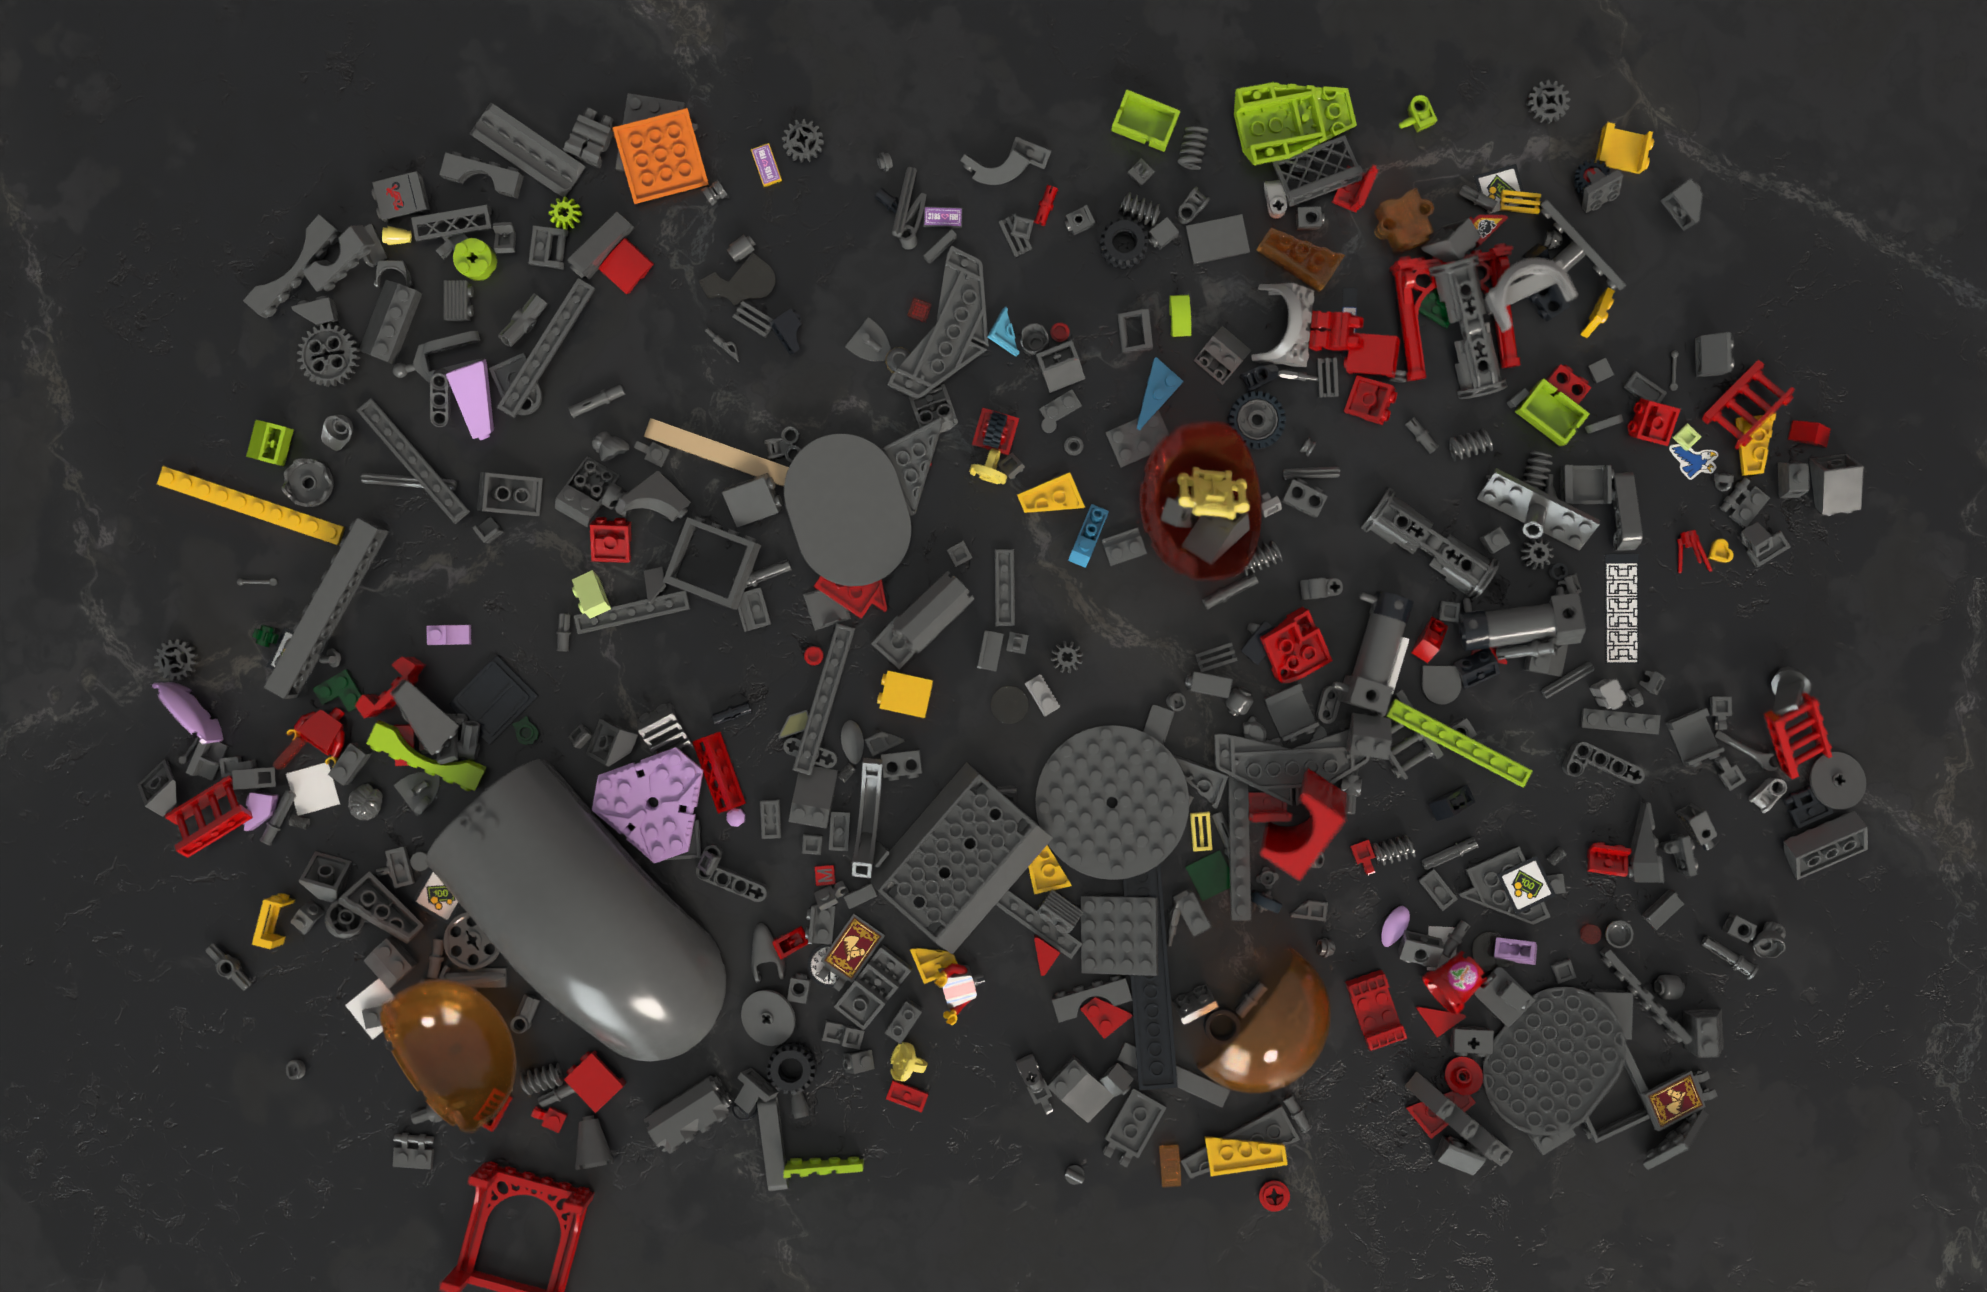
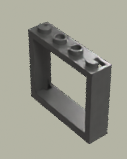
M697 516L694 519L687 517L663 582L737 610L761 545L755 543L756 539L745 535V538L739 537V532L728 529V532L721 530L723 526L711 523L710 526L705 524L706 520ZM695 526L748 546L728 598L676 578Z
M1627 1044L1624 1066L1644 1108L1597 1130L1594 1129L1588 1116L1583 1121L1586 1127L1583 1130L1587 1138H1591L1595 1143L1650 1118L1641 1096L1648 1089Z

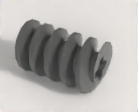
M1198 126L1187 127L1184 129L1186 135L1182 138L1184 142L1181 144V148L1183 150L1179 152L1181 157L1178 159V163L1185 168L1199 170L1201 167L1197 166L1196 163H1202L1203 160L1198 158V156L1204 155V152L1199 149L1206 147L1201 141L1207 140L1203 133H1209V130Z
M1130 191L1126 194L1119 209V212L1123 209V216L1130 212L1131 219L1137 215L1139 222L1144 218V225L1151 221V228H1154L1161 211L1159 210L1160 204L1153 208L1152 201L1150 200L1146 205L1144 197L1139 202L1138 195L1136 194L1131 198Z
M1484 428L1480 429L1479 433L1475 430L1471 434L1465 433L1464 437L1458 435L1457 439L1455 437L1449 439V450L1454 461H1456V455L1462 460L1463 453L1471 457V451L1478 455V449H1481L1483 453L1486 452V447L1490 451L1493 450L1490 435Z
M1531 451L1530 456L1533 458L1527 461L1531 466L1525 467V470L1529 473L1523 474V478L1526 479L1523 482L1537 489L1539 487H1546L1542 479H1548L1544 472L1551 471L1546 465L1553 464L1548 459L1552 456L1542 452Z
M1270 540L1269 546L1266 543L1262 544V549L1259 546H1255V552L1252 549H1248V555L1242 551L1240 563L1245 575L1248 576V569L1255 573L1256 566L1263 570L1262 564L1270 567V561H1272L1276 565L1277 558L1282 561V556L1276 543Z
M1405 834L1402 836V840L1399 837H1395L1394 842L1392 839H1388L1387 844L1384 841H1380V847L1377 843L1372 844L1376 857L1375 861L1378 866L1379 861L1386 865V859H1389L1392 864L1394 857L1401 861V855L1408 859V853L1416 857L1413 842Z
M550 1063L549 1070L543 1065L542 1072L535 1068L534 1074L527 1070V1076L520 1072L521 1087L525 1093L532 1095L533 1092L538 1093L541 1089L545 1091L548 1087L561 1086L563 1084V1073L559 1063L556 1064V1068Z

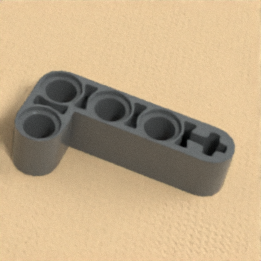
M1633 472L1614 473L1612 488L1615 493L1613 505L1617 531L1613 537V546L1615 551L1636 550L1642 541V527Z
M1576 741L1571 745L1562 764L1563 772L1574 777L1580 776L1588 763L1629 783L1639 784L1645 778V773L1640 767L1581 741ZM1583 745L1585 751L1582 755H1579L1578 747ZM1600 753L1602 761L1597 764L1595 756ZM1574 762L1577 768L1575 772L1571 773L1569 766ZM1615 762H1618L1620 767L1615 772L1612 766ZM1626 771L1634 772V774H1636V777L1633 778L1632 775L1627 774V773H1625V772H1626Z
M710 844L704 849V851H709L710 848H714L718 853L717 856L722 857L723 850L718 844ZM719 863L713 875L706 876L702 874L701 870L696 868V875L699 879L752 901L761 902L769 893L768 887L764 883L719 866ZM720 873H725L728 876V882L723 883L719 880ZM742 880L746 883L745 890L738 889L737 881ZM752 884L753 887L751 889L757 890L758 888H761V892L763 894H761L758 897L756 891L751 890L749 893H747V891L750 889Z

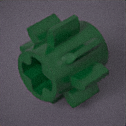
M261 625L260 628L254 629L252 637L256 639V644L270 647L271 643L276 644L279 635L275 634V628Z

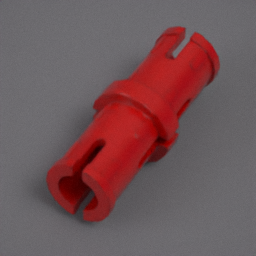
M1051 185L1046 186L1043 199L1038 204L1040 207L1034 220L1035 223H1041L1043 226L1046 225L1050 210H1053L1054 207L1052 204L1058 188L1054 186L1051 188Z

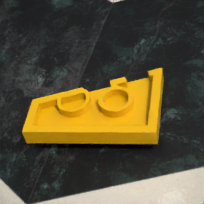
M1047 845L1028 867L1034 894L1072 886Z

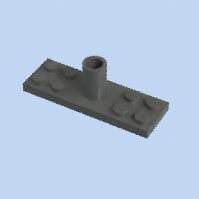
M1546 199L1541 204L1543 208L1540 211L1547 219L1552 217L1556 221L1553 225L1559 232L1565 231L1573 240L1552 259L1554 263L1561 260L1567 272L1587 255L1595 263L1593 268L1600 276L1603 274L1607 276L1606 282L1613 290L1616 288L1622 290L1626 284Z
M1497 468L1477 496L1478 500L1524 522L1523 532L1526 536L1537 538L1542 533H1545L1579 551L1600 524L1599 519Z

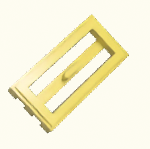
M1210 812L1190 813L1193 851L1212 850ZM1202 816H1205V817H1206V830H1207V843H1208V846H1205V847H1204V836H1203ZM1195 817H1198L1200 847H1197Z

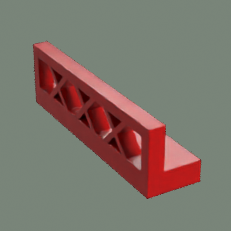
M721 732L692 741L701 768L704 770L703 773L717 813L746 804ZM701 742L704 743L706 749L705 752L702 750L700 744ZM708 762L711 763L712 770L709 769ZM714 780L717 781L718 788L715 786ZM721 798L724 800L726 807L722 806Z

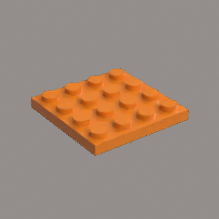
M688 108L613 127L634 204L709 185Z

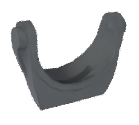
M404 260L378 261L376 280H374L376 288H380L381 275L384 270L390 268L400 271L405 277L406 286L412 287V278Z

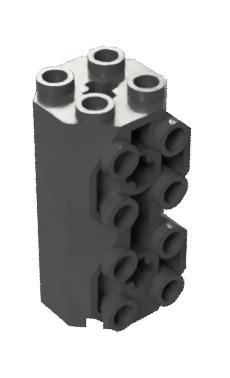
M948 571L892 624V634L898 640L902 638L906 642L905 647L912 654L915 651L920 653L974 601L973 596L969 598L967 595L969 590L954 575L950 578V572Z
M708 1076L644 1118V1122H649L650 1125L647 1127L648 1133L658 1147L664 1146L662 1149L664 1152L668 1151L671 1154L679 1148L683 1141L688 1143L693 1140L699 1130L701 1133H704L712 1127L711 1125L716 1120L719 1123L728 1117L731 1109L730 1103L733 1100L728 1092H724L721 1087L723 1084L718 1076Z

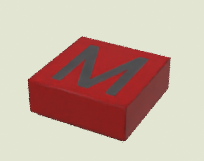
M834 865L815 866L816 886L836 884Z

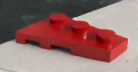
M1453 1091L1444 1093L1446 1097L1464 1112L1476 1103L1470 1095L1463 1096ZM1423 1102L1406 1107L1431 1139L1449 1125Z

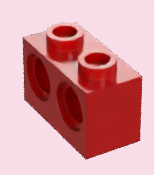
M1565 364L1556 366L1546 379V381L1557 388L1553 394L1561 391L1576 404H1579L1591 389L1587 385L1588 381L1581 376L1577 377L1572 373L1573 370ZM1557 374H1561L1564 377L1563 383L1557 381ZM1572 386L1578 387V395L1572 393Z

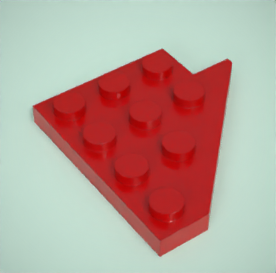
M820 576L813 586L860 619H862L871 604H874L884 612L887 611L882 579L864 586H845L830 582Z

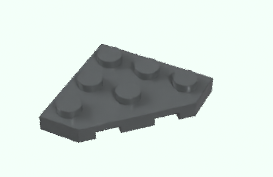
M1702 1109L1697 1113L1695 1112L1687 1116L1686 1120L1675 1130L1670 1131L1657 1147L1647 1152V1158L1643 1165L1649 1170L1687 1150L1708 1117L1706 1111Z

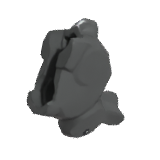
M1250 716L1248 721L1243 723L1244 738L1284 747L1281 738L1267 739L1266 729L1257 721L1256 716Z

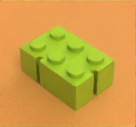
M1126 90L1111 131L1143 144L1148 141L1150 147L1165 152L1180 110Z
M1543 378L1535 384L1529 392L1530 394L1515 410V413L1561 447L1569 442L1576 432L1575 429L1582 425L1589 416V413L1561 391L1554 394V396L1550 395L1556 392L1557 388Z

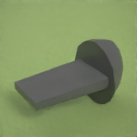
M1782 667L1775 674L1771 682L1773 693L1776 695L1773 712L1779 715L1798 708L1800 701L1803 700L1802 693H1810L1811 683L1809 679L1797 668Z

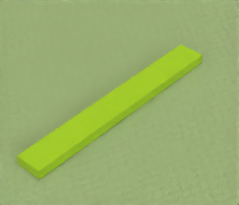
M1397 699L1393 700L1385 715L1523 788L1532 773V770Z

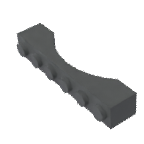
M318 214L306 228L304 247L294 266L276 281L255 286L243 301L261 317L267 319L273 316L277 311L278 305L285 302L292 289L297 288L301 284V279L305 276L303 272L315 261L324 258L328 248L339 241V236L342 233L327 219Z

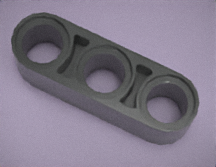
M443 368L435 370L430 379V419L436 427L445 426L451 415V386L446 376L448 371ZM436 376H442L445 382H438ZM436 395H443L445 401H439ZM442 413L445 419L437 418L436 414Z

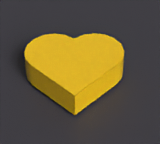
M1716 539L1711 545L1708 558L1723 563L1730 562L1733 559V551L1728 548V542L1725 539Z

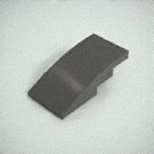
M882 945L834 1008L864 1031L913 968Z

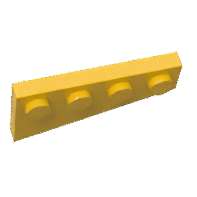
M1205 1136L1211 1176L1288 1165L1284 1144Z

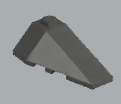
M1641 802L1631 844V854L1628 858L1627 877L1633 882H1664L1661 856L1656 854V848L1659 845L1658 839L1652 833L1655 823L1651 803Z

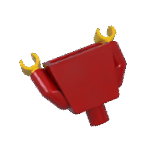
M335 707L330 714L323 710L304 714L296 722L294 729L287 731V735H291L294 732L295 737L292 740L302 737L327 756L330 754L331 756L325 760L326 765L329 764L331 759L335 765L344 746L345 732L343 731V725L338 722L344 715V712Z

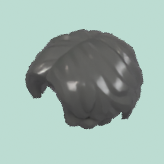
M368 783L356 787L349 794L348 808L351 815L359 820L368 821L374 818L381 810L383 797L381 791L373 789Z

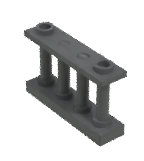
M1397 690L1393 693L1394 699L1413 708L1403 690ZM1392 702L1388 705L1386 714H1387V712H1388V710H1389V708H1390ZM1374 713L1372 716L1384 717L1386 714ZM1398 722L1391 725V735L1404 727V725ZM1414 731L1413 735L1391 748L1388 760L1393 766L1391 770L1397 778L1400 777L1402 780H1406L1408 777L1405 771L1428 756L1433 759L1442 757L1444 754L1435 741ZM1422 740L1425 745L1424 750L1400 765L1394 755L1416 741Z

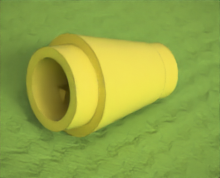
M388 226V228L383 227L382 241L388 245L411 243V231Z

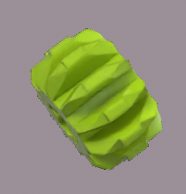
M563 197L561 202L557 198V205H550L554 209L549 211V215L553 216L550 221L556 223L555 226L557 228L563 227L564 230L568 229V225L572 229L575 228L573 223H580L577 217L582 216V212L578 211L580 205L575 204L574 199L568 201L567 197ZM564 210H567V211H568V212H567L568 215H567L566 217L563 216V215H564V213H563Z

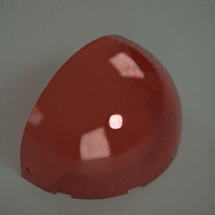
M1205 422L1181 426L1159 442L1151 453L1144 469L1146 474L1144 482L1140 486V510L1145 532L1149 534L1153 542L1151 545L1157 555L1175 572L1190 577V579L1200 581L1235 577L1250 563L1258 544L1261 528V493L1252 456L1239 434L1224 423ZM1193 467L1221 472L1230 470L1232 471V481L1244 479L1247 482V489L1245 491L1249 510L1245 513L1248 514L1250 530L1212 565L1182 547V544L1193 528L1178 527L1161 520L1168 498L1176 499V496L1181 495L1178 475L1187 473L1192 477ZM1188 486V494L1190 495V497H1191V486ZM1233 491L1234 502L1239 501L1238 491Z

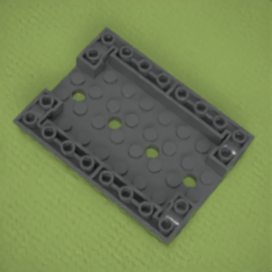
M966 762L893 846L883 863L878 868H874L871 878L867 879L881 895L936 944L953 954L1049 844L1053 837ZM995 808L1001 812V817L998 820H993L990 816L991 811ZM968 838H973L976 842L973 849H968L965 846V841ZM943 867H947L950 870V876L946 879L940 876V870ZM918 896L923 897L925 900L922 908L917 907L914 903L915 898Z

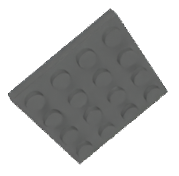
M1081 896V910L1084 911L1081 916L1082 973L1157 976V897Z

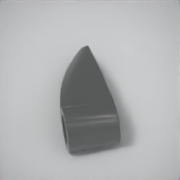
M921 193L907 213L903 234L899 237L901 246L905 249H913L917 245L916 233L924 212L927 194Z

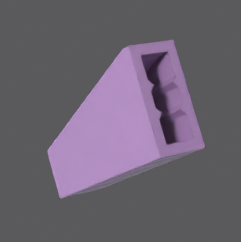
M486 359L446 374L472 439L479 438V440L490 437L489 433L494 430Z

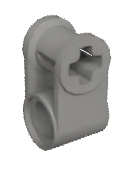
M1280 180L1265 181L1264 193L1267 200L1268 213L1272 218L1279 219L1284 215L1287 208L1285 191ZM1275 205H1278V208H1281L1280 211L1277 210Z
M1769 777L1749 796L1748 800L1754 802L1762 813H1766L1785 794L1787 785L1782 779ZM1777 782L1779 785L1778 789L1773 791L1772 785Z

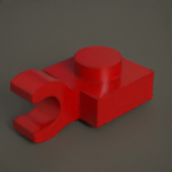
M1369 839L1351 845L1350 848L1356 864H1363L1366 875L1375 873L1371 859L1376 857Z
M536 1106L531 1114L532 1117L543 1120L541 1126L557 1133L560 1132L568 1115L551 1106L548 1111Z

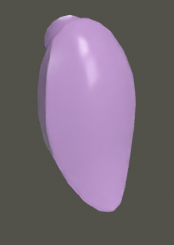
M1397 907L1386 918L1381 934L1382 944L1385 947L1395 943L1403 935L1404 930L1407 929L1410 914L1406 907Z

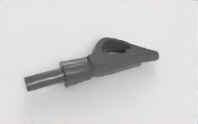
M709 328L705 330L714 339L713 342L722 347L738 363L740 362L737 346L734 342H725L720 335H716ZM730 345H733L735 353L729 349Z
M1289 369L1279 370L1278 376L1288 379L1318 381V376L1307 375V373Z
M1177 903L1169 913L1170 925L1167 932L1169 934L1167 946H1172L1173 937L1176 935L1180 917V909Z

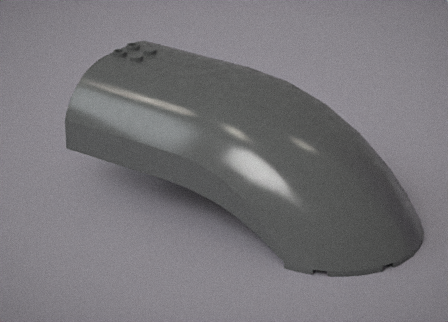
M536 759L504 776L458 816L433 843L426 857L427 865L501 954L549 1003L613 1052L638 1061L670 1059L684 1054L700 1043L717 1022L716 1019L720 1010H722L726 994V971L716 942L709 932L705 931L680 908L639 866L549 761Z

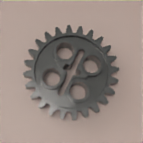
M320 324V329L313 327L314 333L307 331L309 337H302L305 343L298 344L302 348V351L297 352V354L302 355V358L297 360V362L303 363L300 369L306 370L304 376H310L309 380L312 382L316 381L318 385L324 384V386L329 387L331 383L332 386H337V381L344 384L343 378L350 380L349 373H356L352 369L353 366L359 367L355 360L361 357L355 353L359 352L360 349L354 348L358 342L352 340L353 335L347 334L348 330L346 329L341 330L340 326L336 325L334 327L332 324H328L326 327ZM335 340H338L339 345L334 349L333 344ZM319 343L320 350L316 352L315 346ZM327 355H329L328 358L319 357V358H316V359L313 360V357H315V356H327ZM341 358L342 365L337 367V361ZM323 362L324 368L319 371V364Z

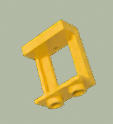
M278 893V895H272L263 900L252 945L273 949L284 944L285 936L274 934L280 907L295 903L294 899H290L287 894ZM270 904H271L269 916H268V919H267L269 907H270ZM266 919H267L265 931H264V933H263L264 926H265V922H266Z

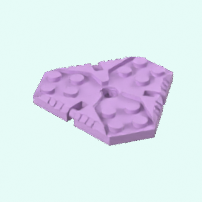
M675 747L642 759L637 764L634 762L598 775L592 811L619 834L623 833L627 837L626 840L654 864L688 852L690 848L696 815L693 814L694 807H697L704 770L680 749ZM643 770L645 776L640 777L638 771ZM651 797H655L658 800L657 807L650 806L649 799ZM681 805L687 806L686 812L680 811ZM630 823L636 827L633 831L627 828Z

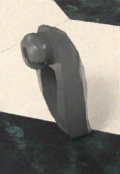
M848 720L844 723L841 731V744L849 761L852 764H857L863 753V734L856 722Z

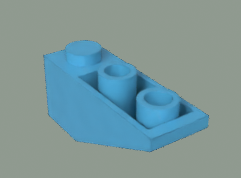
M1091 504L1068 561L1086 568L1109 511Z

